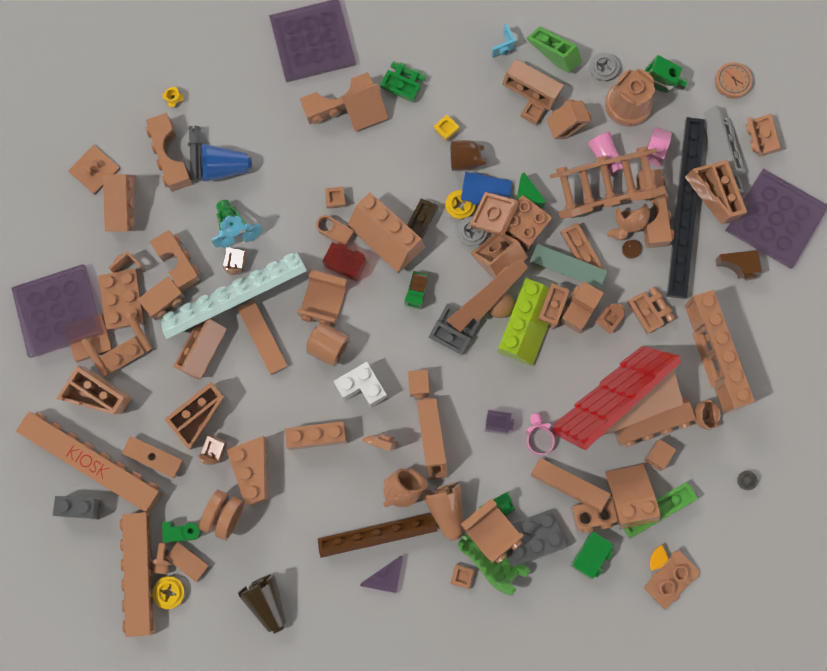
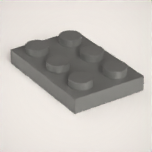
M552 510L513 523L512 525L515 529L524 535L521 539L523 543L515 550L509 549L506 555L512 569L567 548Z

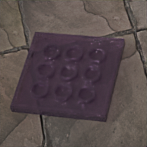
M329 0L269 15L286 83L356 66L339 0Z
M762 169L743 200L747 213L738 220L731 221L725 231L792 269L827 211V204L769 171Z
M84 264L11 287L29 358L81 342L85 338L90 339L103 334L87 269Z

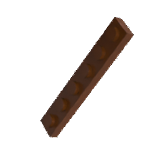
M428 513L318 538L319 554L323 558L437 532L436 522L432 514Z

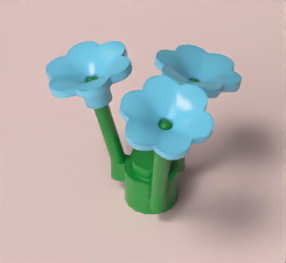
M221 200L217 203L218 213L216 216L220 231L217 237L212 238L214 247L226 248L230 244H234L235 239L233 236L239 235L243 229L245 230L242 233L244 242L255 240L262 232L259 223L255 225L246 223L229 200Z

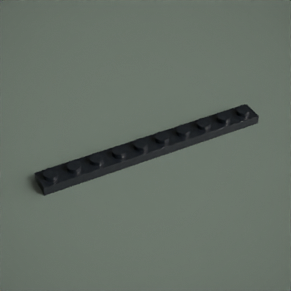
M686 117L673 230L674 239L672 240L666 297L686 299L688 294L698 194L685 176L692 169L701 166L705 119Z

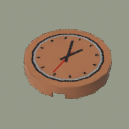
M737 62L723 65L715 76V87L718 92L730 99L744 96L750 90L753 82L749 69Z

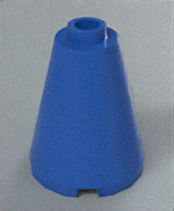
M202 144L203 181H212L247 173L248 169L252 168V159L248 157L247 153Z

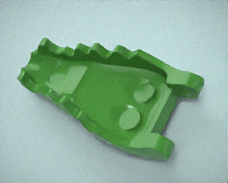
M468 534L464 535L458 543V549L477 565L487 581L495 589L504 594L513 596L516 588L510 584L517 575L527 577L530 573V569L523 564L511 569L507 557L499 564L496 561L492 564Z

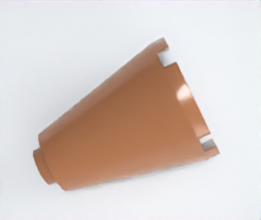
M457 483L437 487L434 493H431V490L423 493V499L446 539L449 538L450 541L460 539L464 533L461 527V523H463L461 485H457Z

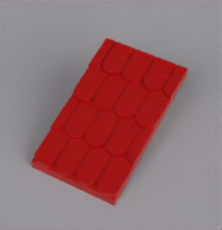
M641 346L620 362V366L602 379L598 387L575 403V407L554 423L552 428L554 435L586 451L597 439L604 435L683 405L674 371L681 363L680 356Z

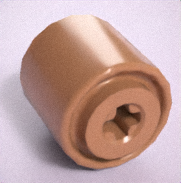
M320 323L309 336L306 352L335 367L348 346L350 336L325 323Z

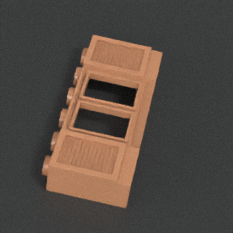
M714 290L694 295L685 304V309L694 331L692 335L710 385L715 389L723 414L742 409L754 403L755 400ZM708 342L711 343V346L713 348V350H711L710 352L706 345V343ZM714 360H717L720 368L719 371H716L714 367Z

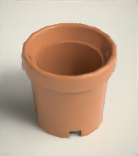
M630 69L624 72L606 95L605 108L608 116L614 122L630 127L639 125L648 119L652 112L653 94L655 92L653 77L642 69H637V71H631Z

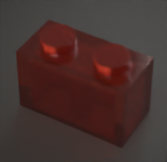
M332 242L322 263L324 267L358 282L367 264V259L364 257L365 254L358 250L351 251L347 245L341 242L337 244Z

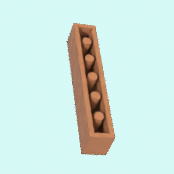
M151 513L122 514L119 524L120 530L123 531V539L120 540V549L123 551L121 570L124 571V579L121 581V589L124 592L122 611L125 612L122 630L125 633V637L155 634L154 600L152 596L153 566L150 563L152 561Z

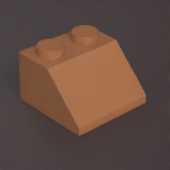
M493 234L471 253L475 260L493 278L504 267L512 265L516 260L521 259L524 261L528 258L519 241L507 234L504 237Z

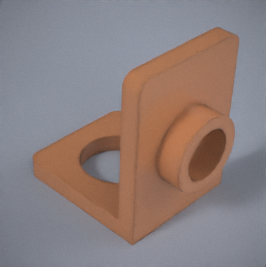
M128 251L123 255L117 256L114 259V263L108 267L113 273L118 272L128 262L133 260L143 272L145 271V268Z

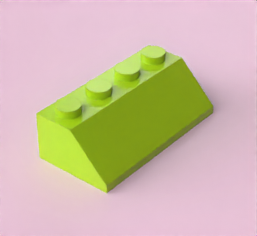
M525 278L497 353L533 366L549 325L537 320L549 291L548 287Z

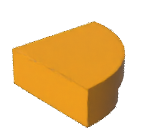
M663 545L655 548L651 554L649 561L650 571L661 568L669 560Z

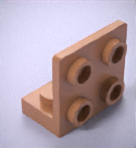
M521 196L505 234L519 241L521 247L528 252L534 240L551 221L552 217L525 196Z

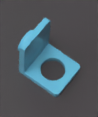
M504 24L503 29L507 42L492 48V58L506 55L515 48L516 40L507 24Z

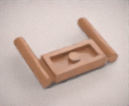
M128 313L126 319L136 336L100 357L89 339L85 338L81 342L102 377L153 348L132 313Z

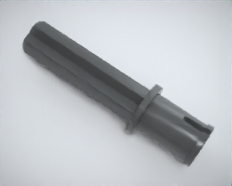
M194 125V129L193 126H189L188 146L190 147V179L192 181L201 180V127Z

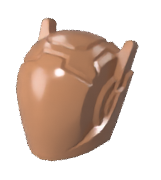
M398 469L384 479V496L386 499L383 502L384 507L391 505L397 507L411 506L427 489V481L413 469Z

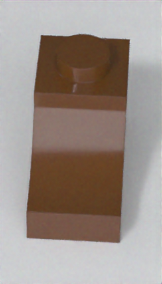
M758 250L720 254L715 259L716 267L729 268L737 274L738 279L744 278L745 281L756 279L762 272Z

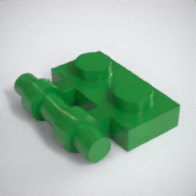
M393 61L391 68L396 71L387 70L380 88L413 103L421 88V84L416 81L424 82L426 75L420 73V70L406 67V64L402 62L397 63ZM404 73L410 76V79L401 76V74Z

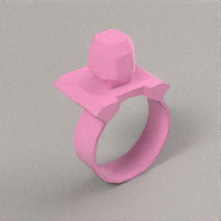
M539 413L530 415V423L533 427H529L525 433L528 434L527 446L529 450L536 455H545L553 449L555 440L552 432L548 430L551 424L541 425L543 421ZM537 429L547 431L553 439L552 448L546 453L534 452L529 445V436Z

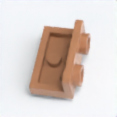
M772 114L755 119L747 118L749 124H746V130L748 135H752L753 141L750 142L753 152H756L760 157L782 150Z

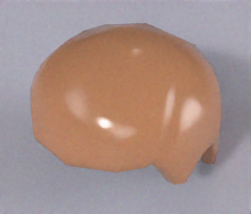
M506 291L490 308L488 313L494 318H506L513 312L515 306L514 298Z
M711 400L699 402L693 410L696 420H694L696 425L705 430H712L718 427L721 417L719 406Z

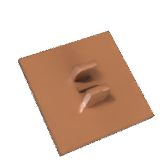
M93 145L68 172L95 195L103 187V174H115L120 167Z

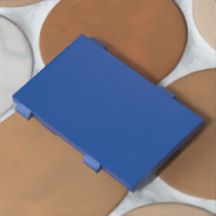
M465 171L460 200L478 205L485 192L510 198L512 181Z

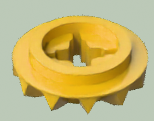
M457 190L448 195L445 207L447 213L452 218L461 220L469 217L474 212L475 205L472 202L460 200L462 190ZM457 201H459L460 203H465L463 205L464 211L460 207L455 208L457 206Z
M163 577L153 587V600L163 609H173L181 604L185 597V588L177 578ZM171 586V591L176 593V595L170 596L167 599V594L161 592V590H168Z

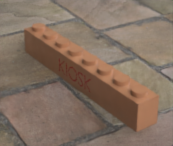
M38 411L35 414L32 412L27 413L17 428V433L141 510L151 513L163 492L158 490L159 485L152 481H149V483L142 480L144 476L136 471L132 473L127 471V466L120 461L114 463L109 460L111 458L110 455L103 451H100V453L93 450L95 448L94 445L87 441H84V443L77 440L79 436L73 432L68 431L66 433L62 431L63 426L54 421L49 423L46 421L47 416Z

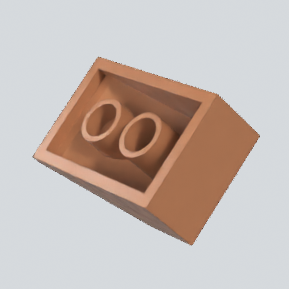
M644 464L605 472L619 529L659 522L660 511Z

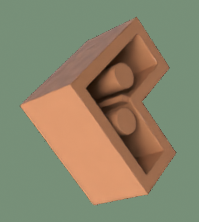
M583 282L581 287L577 285L569 298L572 301L569 307L565 305L562 310L560 323L580 334L604 293L586 282Z

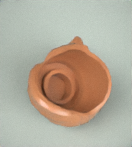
M644 203L643 207L638 210L623 212L620 211V208H617L615 218L619 229H611L607 236H612L616 240H624L628 233L644 229L649 221V207Z

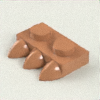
M385 433L367 436L361 440L388 451L396 449L398 441H395L393 436Z

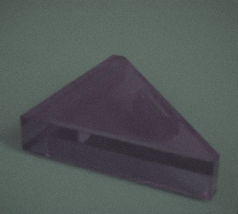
M399 556L363 581L360 586L397 593L403 556Z

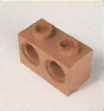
M609 499L604 507L609 513L607 520L601 519L599 511L585 504L572 506L571 510L576 530L587 533L594 531L593 527L601 526V530L612 528V523L618 522L613 499ZM582 513L589 515L590 520L588 524H583L580 521Z

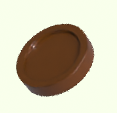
M628 240L622 246L623 255L629 259L638 257L641 252V246L635 240Z

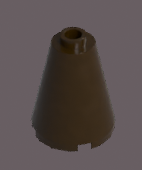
M274 574L266 575L251 582L252 585L248 587L249 589L245 586L238 591L237 594L268 632L275 634L284 629L283 625L286 623Z

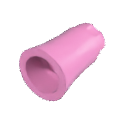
M611 132L603 133L587 143L596 158L605 155L608 158L619 156L613 143ZM621 161L608 164L610 176L623 170Z

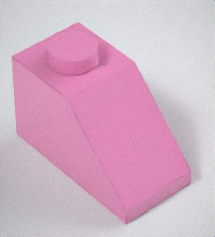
M654 127L647 147L648 149L656 148L657 152L647 155L650 164L659 167L662 164L670 144L671 132Z

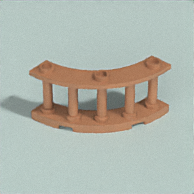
M640 147L633 153L611 158L605 155L597 157L595 162L570 169L567 166L556 169V173L549 176L550 178L560 177L566 205L564 210L558 211L560 219L575 217L601 206L605 208L621 204L622 201L626 200L637 201L665 194V186L656 187V184L653 182L647 156L657 152L656 148ZM640 157L646 183L645 189L638 190L635 187L629 159ZM621 161L627 189L626 193L616 195V192L613 190L608 164ZM600 166L606 194L605 198L595 200V197L592 196L586 169ZM575 172L580 174L585 195L584 203L576 205L573 201L567 176Z

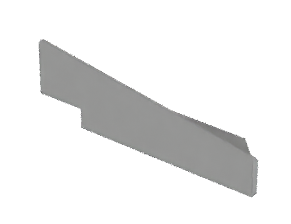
M716 105L704 112L711 164L728 160L741 195L745 192L739 176L746 173L731 122L727 117L722 119L719 106Z

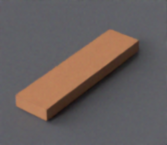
M255 300L238 307L237 309L270 375L287 368L288 365Z
M542 458L539 459L531 472V477L602 513L611 497L610 493Z

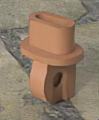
M159 543L157 559L150 561L153 564L152 573L168 574V567L172 565V563L166 561L167 546L164 543Z

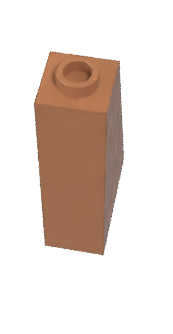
M423 398L417 401L428 480L448 478L436 398Z

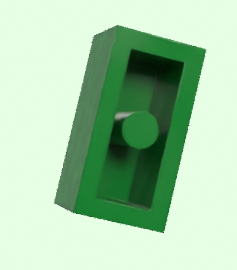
M590 532L570 566L589 579L598 578L603 571L601 565L604 560L608 561L614 552L612 550L614 544L595 532Z

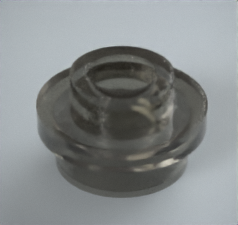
M748 470L741 472L737 477V483L743 490L754 489L758 482L757 476ZM745 477L749 478V484L744 483Z

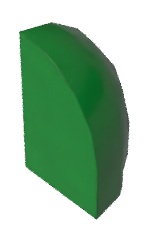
M508 492L493 499L504 516L515 511Z

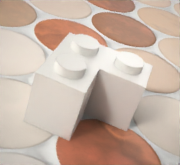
M367 362L333 381L344 401L359 392H362L370 407L387 399V394Z

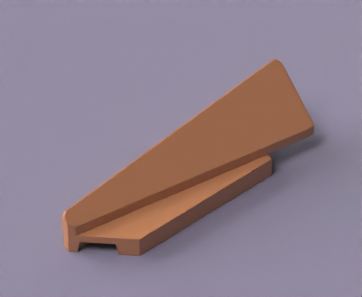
M518 259L512 265L504 267L485 288L451 315L447 321L459 332L473 318L479 322L524 273L528 266L521 259Z

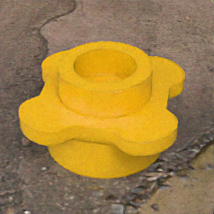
M177 87L168 88L162 94L163 100H166L171 108L175 107L179 101L182 102L184 100L183 94L178 92Z

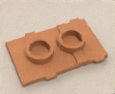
M680 550L672 553L670 559L659 571L651 576V579L643 588L666 610L673 601L676 602L679 599L681 592L692 580H696L699 577L700 571Z

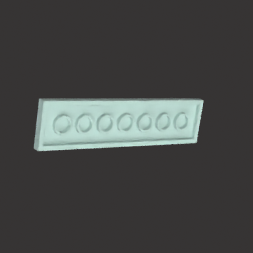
M298 253L287 254L282 260L271 262L262 270L252 271L249 276L243 279L238 278L229 286L219 287L214 293L199 297L196 302L184 304L179 310L166 313L161 319L163 334L168 339L307 270Z

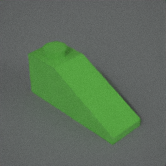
M540 26L527 37V40L552 63L568 73L582 62L577 45Z

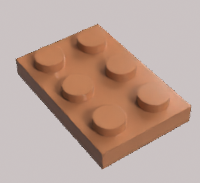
M134 268L98 275L106 330L112 331L131 327L126 319L128 313L133 314L139 325L145 324L143 306L138 301L141 293L137 270Z

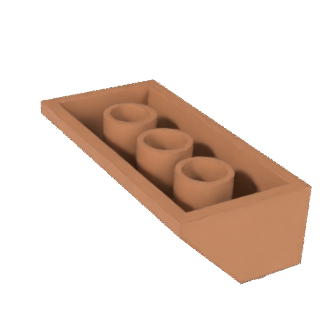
M371 192L356 205L347 225L398 274L425 248L422 239Z

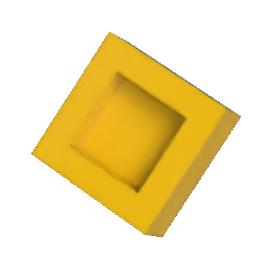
M446 114L433 126V129L447 141L459 130V126Z

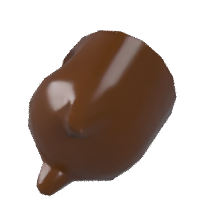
M471 140L451 141V171H470L478 166L485 165L486 160L481 158V151L484 150V146Z

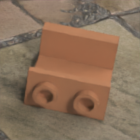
M310 269L308 275L310 281L302 307L297 310V313L303 321L312 322L314 320L318 321L319 324L325 323L329 326H336L348 286L347 279Z
M492 498L461 523L463 530L492 564L495 561L499 564L507 557L506 552L509 549L515 550L523 543L521 539L524 535L515 529L498 509L496 502Z

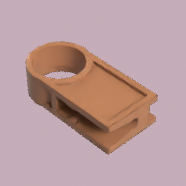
M328 215L319 217L316 222V227L321 235L326 236L346 248L355 234L352 229ZM324 220H330L333 223L332 228L328 231H322L319 228L320 223Z

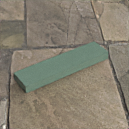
M540 244L536 245L530 260L532 263L578 281L586 282L599 289L602 288L608 274L607 270Z

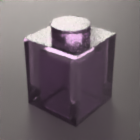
M488 410L484 431L508 435L509 430L513 431L514 419H511L512 413Z

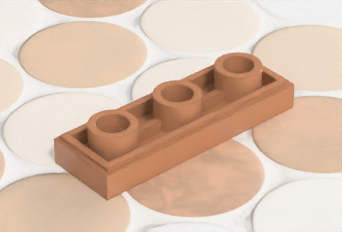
M132 436L129 437L122 451V454L172 478L176 477L183 463V460ZM155 454L156 458L151 460V456Z

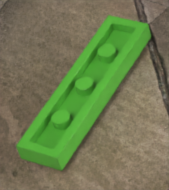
M688 482L656 499L661 515L659 522L698 500ZM659 522L634 526L623 530L628 538L632 539Z

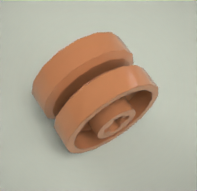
M216 490L203 512L199 530L209 534L215 530V537L227 541L240 519L244 501L236 497L229 500L227 493Z

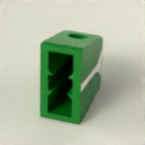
M657 55L644 70L653 77L654 88L665 93H669L674 87L684 90L688 83V80L680 77L682 67L660 55Z

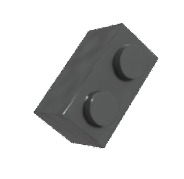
M55 496L53 516L99 520L101 500Z

